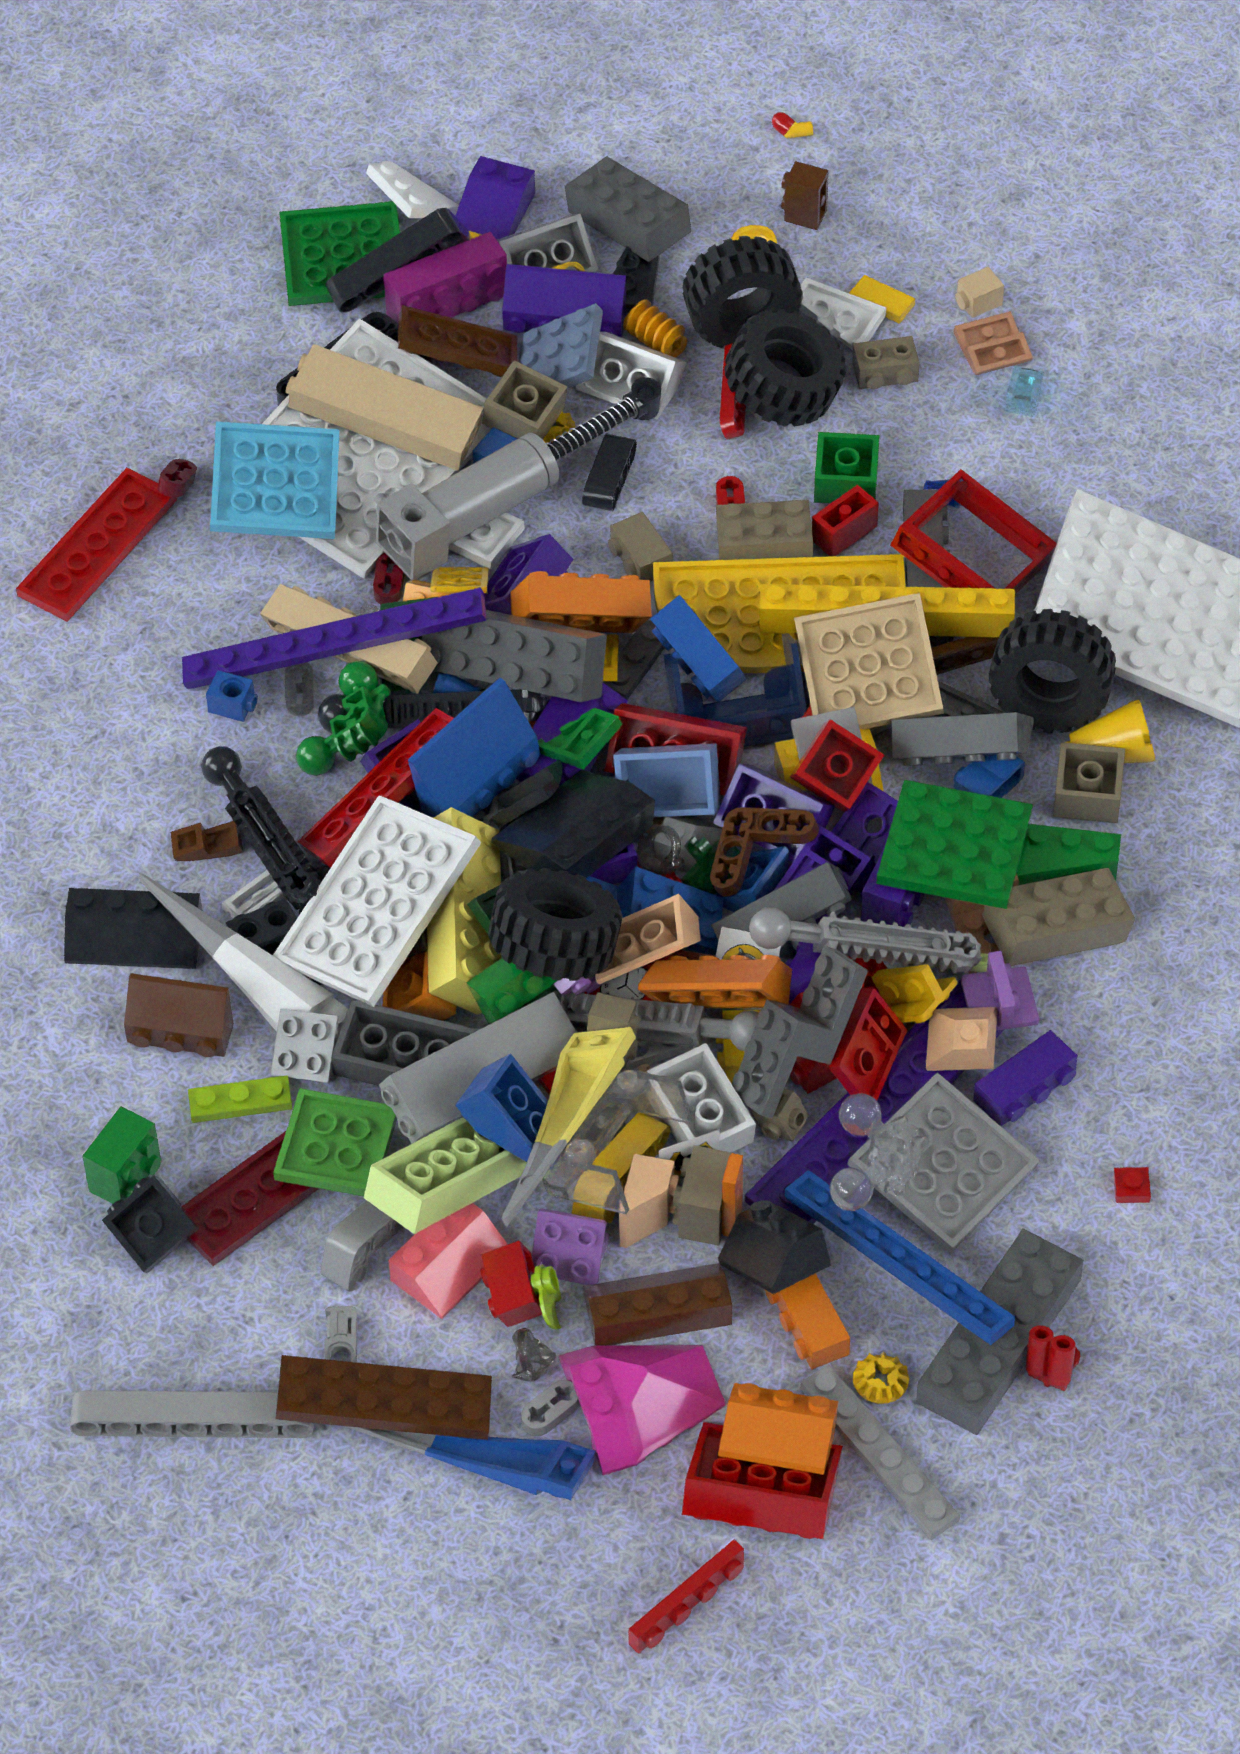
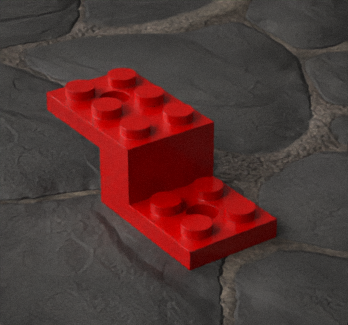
M857 957L853 961L867 969L868 972L831 1065L828 1068L861 1109L866 1110L874 1109L907 1033V1028L881 997L871 978L878 970L888 969L883 961L880 964L874 959L864 962L863 958Z

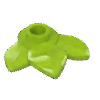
M537 1265L535 1267V1274H531V1284L535 1294H539L542 1316L550 1328L555 1330L561 1329L556 1313V1302L562 1298L557 1274L552 1266Z

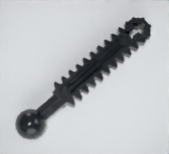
M521 689L510 690L528 721H537L547 705V697H542L540 693ZM484 691L389 695L383 702L385 719L388 723V728L407 727L417 719L422 722L435 708L455 718ZM343 694L329 695L319 706V723L330 733H332L330 720L338 715L346 716L348 713L342 705V699L346 697Z
M217 746L209 749L201 763L204 778L215 786H223L228 793L226 796L230 800L225 810L249 841V844L255 850V853L261 859V862L277 883L285 898L296 910L304 909L308 901L317 895L322 879L316 873V870L299 848V845L257 785L249 788L239 776L242 765L238 753L227 746Z

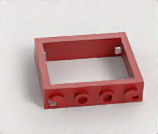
M962 469L900 525L890 546L944 588L996 589L920 530L944 506L954 499L1033 560L1004 588L1015 589V595L1049 562L1057 545L1053 539Z

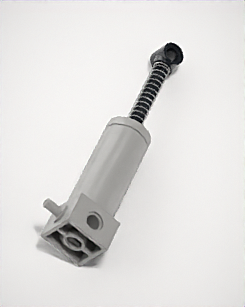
M639 378L633 382L631 392L625 394L619 403H614L612 407H607L600 414H595L593 418H588L581 425H576L575 429L571 428L568 432H564L562 436L559 435L556 439H551L549 443H545L539 436L529 432L423 493L412 483L388 497L384 493H379L374 500L377 504L375 542L411 580L419 579L448 562V548L450 544L556 484L559 479V468L556 461H560L561 457L566 458L568 453L573 454V450L578 451L580 446L585 447L587 442L592 443V439L597 440L599 435L604 436L606 431L611 432V428L616 429L618 424L623 425V422H628L631 417L640 420H650L656 417L659 412L661 399L660 384L652 378Z

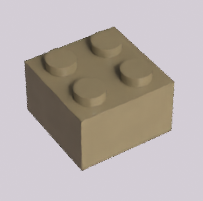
M514 360L484 402L482 424L491 429L494 427L516 439L529 432L544 439L565 408L568 386Z
M1061 742L1053 817L1118 823L1125 748Z
M694 1145L691 1157L684 1158L681 1169V1177L684 1179L682 1186L676 1187L673 1199V1206L676 1207L673 1224L678 1225V1238L719 1246L722 1235V1180L729 1155L732 1152Z

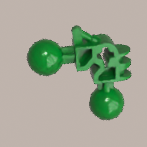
M354 661L348 663L340 671L338 679L339 688L346 696L342 699V705L348 713L346 716L338 715L330 720L332 735L329 737L311 736L305 738L298 745L296 762L303 772L313 776L326 774L334 766L337 752H340L347 761L352 762L356 759L357 754H365L369 750V746H377L378 740L386 733L388 723L385 719L383 702L389 696L390 689L385 684L378 686V674L372 665L364 661Z

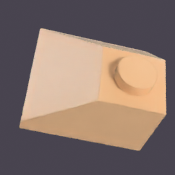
M997 1007L935 1009L932 1017L929 1019L926 1070L994 1069Z

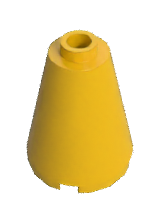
M1140 699L1133 700L1069 734L1070 741L1065 742L1125 748L1124 763H1150L1156 761Z

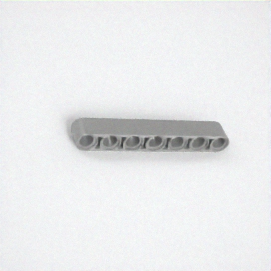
M85 1390L76 1392L73 1395L70 1431L78 1436L308 1438L313 1435L314 1423L277 1420L278 1392Z

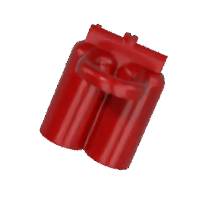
M1034 1326L1030 1329L1026 1357L1028 1376L1044 1382L1046 1387L1053 1386L1065 1392L1067 1385L1071 1382L1073 1369L1080 1361V1352L1076 1348L1075 1341L1066 1335L1054 1337L1053 1331L1047 1326Z

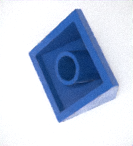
M784 846L751 853L741 889L736 894L727 897L720 896L718 893L715 894L724 899L723 908L736 912L773 892L788 871L789 850Z

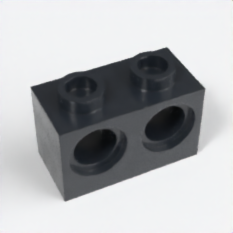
M285 898L277 902L268 903L262 908L247 914L237 915L225 923L228 928L273 955L297 917Z

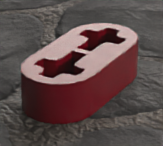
M184 459L170 461L160 474L158 491L170 497L183 496L194 483L197 466L193 462Z
M382 553L377 559L373 582L374 599L379 604L398 602L400 600L405 573L386 553ZM389 564H395L392 573H387ZM386 584H391L389 593H383Z

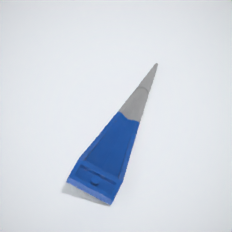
M345 1426L534 1495L546 1492L554 1497L571 1500L592 1467L596 1454L595 1450L564 1440L488 1437V1440Z

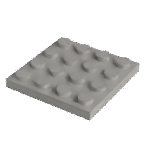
M937 1072L849 1158L847 1165L951 1254L1038 1166L1040 1160Z

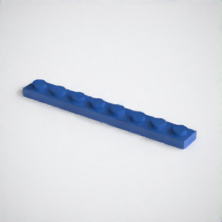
M806 1171L785 1188V1198L989 1345L995 1343L1015 1326L1014 1315L811 1171Z

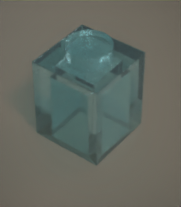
M1014 366L1006 395L1005 412L1035 417L1042 393L1044 371Z

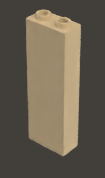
M315 344L312 345L308 354L303 353L297 370L299 372L296 377L291 376L286 387V393L289 394L288 407L457 471H459L482 423L484 407Z

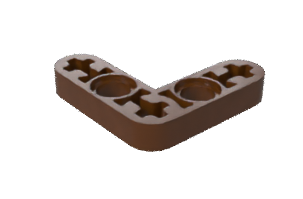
M741 807L731 810L724 820L710 874V880L716 892L720 896L727 897L736 894L741 889L753 842L805 844L813 841L819 833V826L813 814L806 810ZM771 820L780 822L775 830H764L767 822ZM735 825H736V826L740 825V828H739V834H740V836H738V831H737ZM735 846L742 848L737 856L726 857V852L730 848ZM728 873H730L732 879H727Z

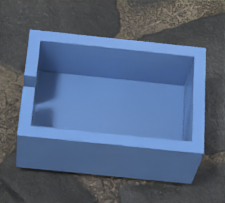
M716 744L621 748L613 755L615 779L623 781L629 779V782L655 799L654 817L713 815L718 812L721 806Z

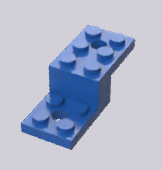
M635 867L619 886L591 876L586 878L590 882H597L602 886L603 890H608L613 895L621 908L622 918L679 894L696 913L699 920L701 941L686 948L706 956L715 957L719 940L711 925L722 919L724 901L722 897L639 867Z

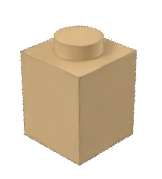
M988 266L958 279L955 299L959 308L965 309L973 318L1003 305L1004 285Z

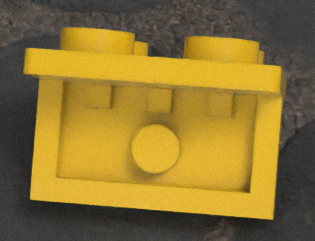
M928 964L878 970L871 977L881 997L902 1023H922L930 1019L936 1007L949 998L950 992L958 984L955 977L936 979Z

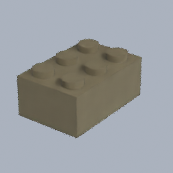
M809 500L716 505L719 560L813 557Z

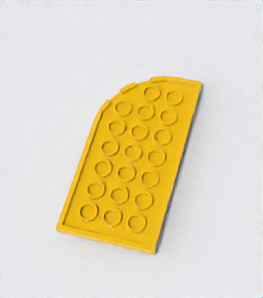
M902 554L653 562L654 598L657 613L680 595L743 673H766L773 667L786 665L782 634L784 633H760V584L906 587L904 556ZM788 633L795 641L798 640L797 633ZM800 663L801 672H804V668Z

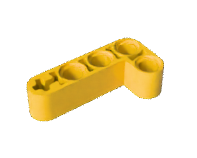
M638 1112L582 1173L576 1187L571 1214L601 1219L611 1224L616 1213L618 1199L625 1190L633 1155L656 1157L670 1136V1126L643 1112Z

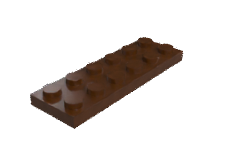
M281 1355L276 1419L488 1440L492 1376Z

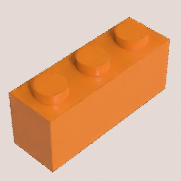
M816 1273L775 1294L765 1290L769 1302L772 1305L776 1303L781 1311L779 1318L783 1329L786 1332L791 1331L795 1338L794 1347L800 1360L806 1359L811 1370L850 1355V1336Z

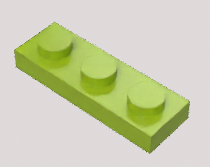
M288 1075L188 1089L192 1123L293 1109Z

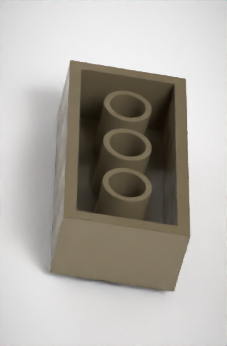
M1109 868L1014 886L1007 909L985 905L982 917L999 951H1002L1005 963H1010L1011 966L1126 942L1135 921V917Z

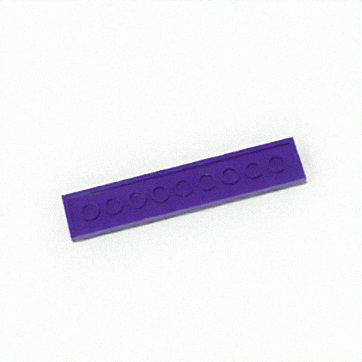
M961 980L958 981V984L950 992L949 998L940 1003L936 1009L967 1008ZM929 1019L922 1023H916L906 1033L874 1109L862 1110L847 1092L745 1194V1203L751 1206L755 1202L768 1200L814 1224L816 1222L814 1218L785 1198V1188L809 1170L844 1194L860 1177L856 1171L847 1165L849 1158L937 1072L952 1084L965 1071L926 1070ZM998 1030V1031H996V1038H997L1004 1030Z

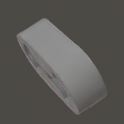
M567 1380L557 1381L524 1406L521 1412V1422L526 1433L532 1436H543L576 1411L580 1402L573 1383ZM560 1393L563 1396L570 1394V1401L567 1402L562 1399L558 1402L557 1394ZM534 1414L539 1417L543 1414L544 1422L540 1423L535 1420L531 1423V1415Z

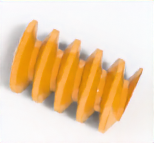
M647 299L640 301L633 307L624 319L623 329L627 330L630 335L635 336L640 342H643L648 348L676 358L685 350L687 345V337L684 336L685 327L681 324L676 325L675 319H668V315L665 312L659 313V308L651 306Z

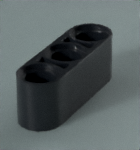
M608 433L604 435L584 487L582 505L614 511L636 454V439Z

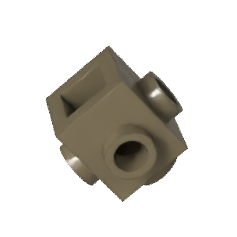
M784 1089L772 1119L761 1116L751 1109V1113L765 1136L773 1140L781 1138L792 1142L799 1130L804 1126L809 1115L801 1103V1098L793 1090Z

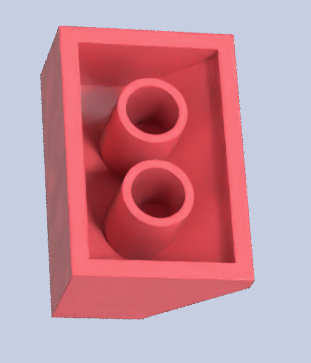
M471 1203L414 1234L388 1260L390 1281L443 1319L482 1280L480 1269L484 1265L481 1254L505 1246L507 1242L486 1213L474 1203Z

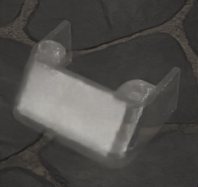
M626 1070L617 1075L542 1178L546 1192L554 1197L627 1214L629 1207L617 1171L592 1165V1163L608 1145L632 1111L691 1124L693 1118L681 1080L637 1070Z

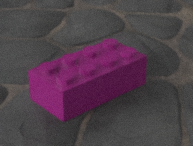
M488 232L385 273L386 313L399 323V313L402 305L452 318L464 312H471L489 302L498 301L504 296L507 254L492 233Z

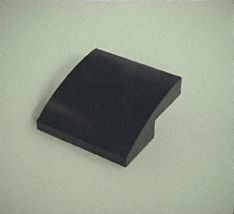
M559 759L497 797L504 808L492 816L498 828L547 800L555 793L562 777L563 765Z

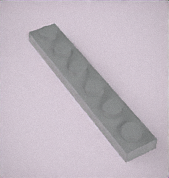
M829 1364L801 1381L800 1388L807 1396H824L829 1400L839 1401L835 1429L931 1540L960 1521V1514Z

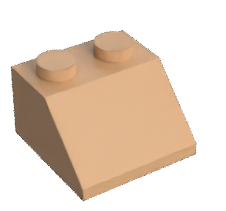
M638 1154L633 1155L619 1209L620 1247L627 1248L668 1225L670 1213L674 1214L676 1207L673 1206V1199L676 1187L679 1186L680 1176L675 1175L674 1161Z

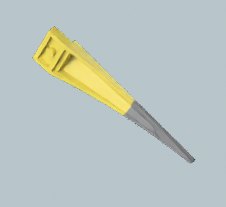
M631 1027L574 1033L561 1051L549 1100L535 1143L521 1178L502 1216L506 1227L625 1065L623 1057L636 1039Z

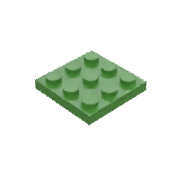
M299 1088L273 1172L274 1180L364 1196L371 1165L387 1156L397 1122L394 1111L385 1103Z

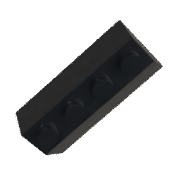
M69 888L65 910V963L196 969L199 942L150 891ZM173 892L203 911L200 893Z

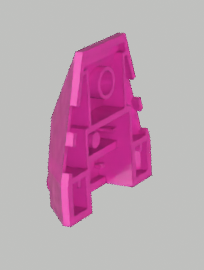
M703 1345L589 1346L559 1355L566 1379L573 1383L591 1431L592 1448L596 1451L595 1456L602 1475L638 1465L661 1446L665 1447L672 1442L674 1437L688 1428L692 1429L726 1405Z

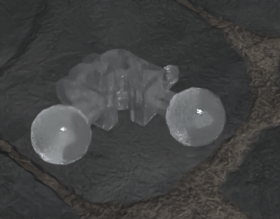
M857 1093L848 1096L842 1102L838 1112L840 1123L852 1135H867L871 1139L868 1167L863 1171L857 1168H846L838 1171L833 1177L829 1189L835 1205L843 1210L856 1211L864 1208L869 1203L873 1195V1188L879 1186L885 1193L891 1190L895 1195L903 1196L906 1192L907 1180L913 1179L918 1173L920 1157L927 1150L929 1139L926 1136L919 1135V1129L914 1125L908 1124V1119L905 1116H899L884 1124L881 1121V1107L877 1100L870 1095Z

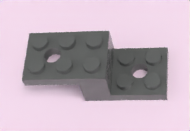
M824 946L820 957L815 963V970L809 986L803 993L800 1008L766 999L763 1009L758 1014L757 1025L751 1040L745 1047V1055L740 1068L732 1081V1086L743 1103L759 1115L772 1119L797 1056L831 1065L868 972L867 969L838 950Z

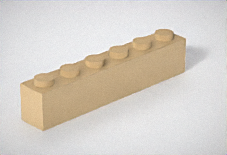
M279 584L260 613L268 626L281 634L357 616L348 608L341 607V609L333 607L329 601L320 596L316 599L312 598L297 586L289 588L282 584ZM405 639L333 656L347 663L364 661L373 666L378 677L417 694L438 663L430 652L432 650L431 647L419 639H415V641Z

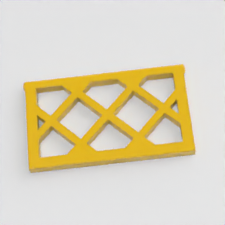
M439 566L432 572L430 591L458 593L481 587L483 592L487 593L489 568Z

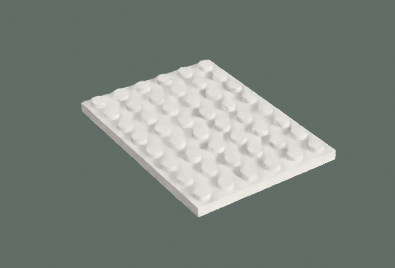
M360 318L330 349L484 407V402L487 399L417 354H410L405 350L398 349V342ZM289 395L262 423L264 425L340 429L335 539L299 538L363 579L376 566L377 559L381 554L385 553L375 542L377 504L374 500L376 495L384 493L388 497L411 483L421 493L458 473L473 457L472 450L491 430V428L481 423L478 433L459 471L292 409L288 407Z
M1077 489L1073 495L1035 608L1036 613H1041L1043 609H1053V612L1057 613L1065 610L1070 611V615L1078 618L1080 615L1088 619L1087 623L1091 626L1095 624L1102 631L1101 637L1106 636L1112 645L1111 650L1115 653L1116 658L1115 675L1240 728V558Z

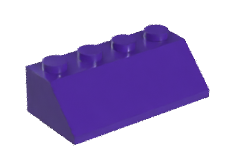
M507 264L502 307L503 330L514 333L527 332L530 329H535L596 303L603 310L600 332H608L622 338L624 331L623 322L626 317V276Z
M602 683L600 698L584 702L550 696L533 727V731L537 736V740L542 738L546 743L562 734L559 729L560 727L579 719L581 715L591 709L597 708L614 714L615 708L621 703L627 704L628 700L604 683ZM601 750L585 767L584 771L590 772ZM541 754L536 763L526 768L516 779L522 782L557 760ZM561 762L563 766L559 786L583 769Z

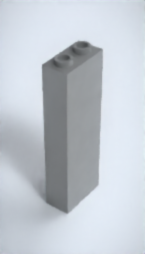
M552 992L389 1075L379 1084L381 1096L385 1104L392 1108L398 1118V1126L403 1135L408 1137L411 1143H414L463 1117L455 1104L482 1068L511 1053L534 1082L557 1069L561 1051L572 1035L577 1032L555 993Z

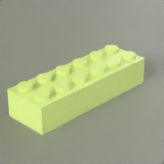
M462 1117L372 1164L364 1199L397 1221L404 1228L416 1234L521 1177L527 1162L477 1133L469 1122Z

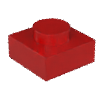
M1148 1167L1114 1168L1113 1177L1116 1203H1150L1151 1192Z

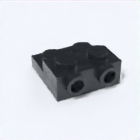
M155 1175L151 1178L147 1176L140 1180L133 1187L134 1192L127 1199H120L112 1204L107 1210L108 1215L102 1219L103 1223L144 1273H149L199 1229L182 1208V1204L163 1180Z

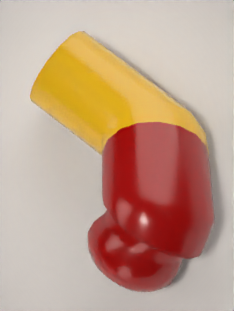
M778 112L772 117L773 127L785 138L813 135L811 121L797 123L784 112Z

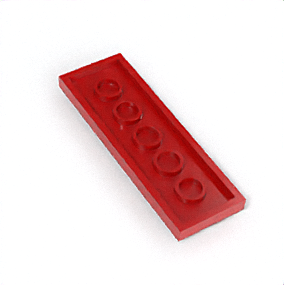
M126 467L16 587L17 596L68 622L177 501V497H170L160 493L157 489V482Z
M435 708L297 841L298 844L307 853L331 868L379 795L398 803L404 796L411 794L415 790L408 759L454 718Z

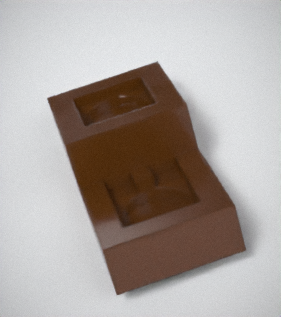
M234 821L205 829L200 822L170 832L175 861H198L243 853L241 831Z

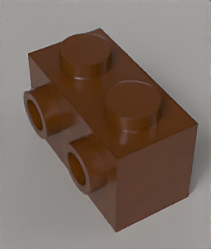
M795 161L790 172H785L781 188L785 189L781 202L785 222L818 230L827 212L829 170Z

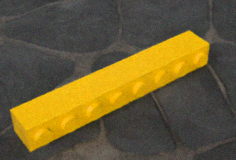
M760 584V633H797L794 620L796 617L920 593L928 636L1000 637L1004 628L1009 627L1010 622L1015 618V589Z

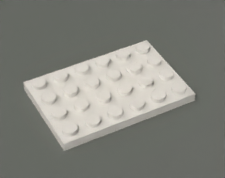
M379 795L320 883L317 895L308 901L273 956L299 973L374 1007L473 857L481 841L475 835Z

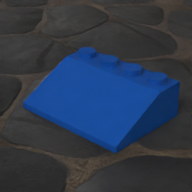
M499 678L408 759L421 812L434 818L452 807L473 817L481 809L488 807L493 798L504 788L510 787L526 768L533 766L541 756L535 732L505 680Z

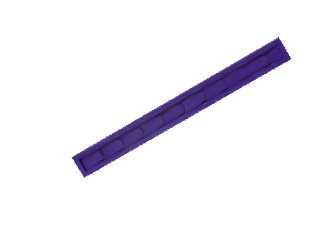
M481 587L184 656L182 657L183 685L186 689L210 685L217 670L245 677L486 621L485 594Z

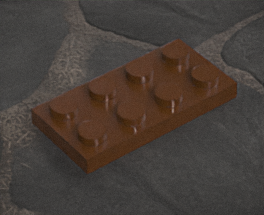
M402 305L399 313L398 349L405 350L410 354H421L441 362H452L468 369L490 372L498 377H503L514 360L517 361V335Z

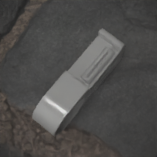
M354 1306L326 1308L327 1339H325V1359L331 1360L333 1354L344 1351L351 1356L348 1362H357L356 1308Z

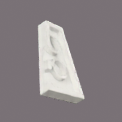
M391 161L369 163L366 174L408 218H424L440 208H448L456 216L458 204Z
M805 278L801 284L803 300L800 311L806 316L817 320L816 323L821 327L824 325L830 331V334L852 350L853 343L869 341L886 316V307L809 278Z

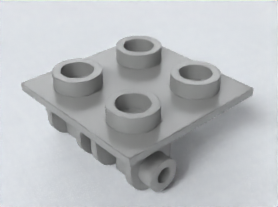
M280 1008L271 1075H288L289 1078L330 1083V1077H333V1073H331V1056L336 1045L337 1028L341 1025L338 1023L339 1016Z

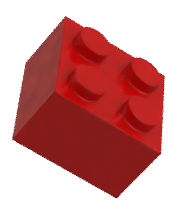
M829 719L820 728L790 775V778L823 800L835 805V808L844 813L852 807L884 757V754Z

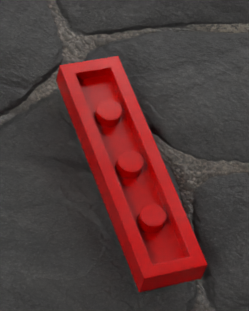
M733 1539L628 1629L629 1645L639 1654L646 1647L651 1649L659 1644L668 1628L673 1624L676 1626L681 1625L689 1617L691 1609L700 1601L702 1603L708 1602L715 1595L718 1586L726 1579L731 1581L741 1573L744 1568V1548Z

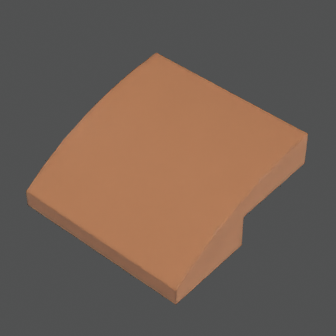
M1011 311L954 327L953 332L975 375L1032 361L1033 359L1024 333H1019Z

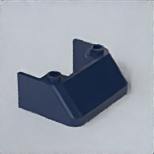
M788 633L782 634L786 665L773 667L766 672L763 678L764 694L703 704L702 694L697 686L688 682L681 683L678 663L670 654H664L669 697L673 713L747 727L744 747L793 739L794 735L790 721L802 718L807 711L797 642Z

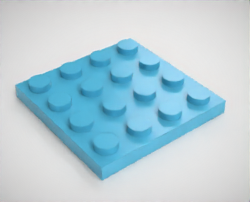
M216 421L210 531L335 539L340 429Z

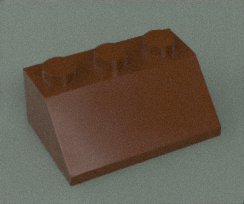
M130 973L124 1019L128 1043L142 1048L148 1046L161 1047L175 1053L188 1051L198 1053L203 1057H213L214 1055L225 1057L234 1025L228 987Z

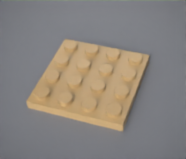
M920 593L794 618L813 715L855 707L859 728L863 730L892 724L891 720L924 718L944 714Z

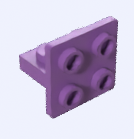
M1002 951L988 953L987 972L961 976V985L967 1008L997 1007L996 1031L1039 1024V1015L1026 967L1011 968L1010 963H1004Z
M543 1208L539 1209L532 1251L534 1266L536 1267L541 1264L545 1267L552 1266L559 1280L585 1285L598 1284L601 1260L608 1247L610 1236L609 1233H605L606 1221Z

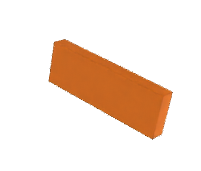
M734 1153L729 1155L722 1180V1234L727 1237L738 1214L742 1212L743 1155Z

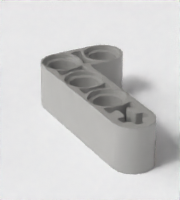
M366 1200L329 1234L324 1247L320 1273L348 1292L354 1291V1284L357 1281L361 1282L365 1277L369 1257L404 1227Z

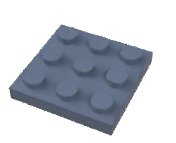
M595 303L523 333L519 363L568 386L567 389L593 379L603 310Z

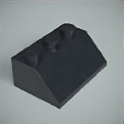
M768 1200L755 1202L750 1206V1209L738 1214L718 1257L720 1265L772 1294L831 1266L822 1228Z

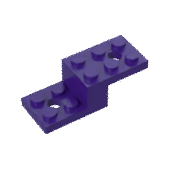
M867 782L852 807L844 812L831 832L818 825L819 833L817 837L805 844L775 890L829 862L841 869L850 896L854 890L862 895V891L887 842L898 800ZM874 818H881L883 820L882 829L877 833H869L867 829L868 823ZM827 914L816 919V923L818 924L823 917H828Z

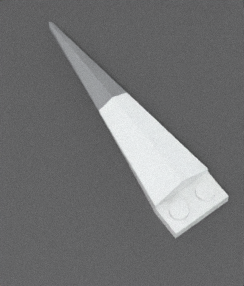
M139 873L140 882L212 956L276 1032L280 1008L339 1016L338 1023L341 1024L337 1028V1042L348 1008L337 1001L333 993L145 874Z

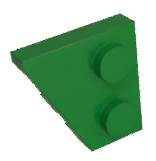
M593 708L581 715L579 719L560 727L559 729L562 734L546 743L542 738L539 739L540 753L584 770L618 731L622 723L617 715Z

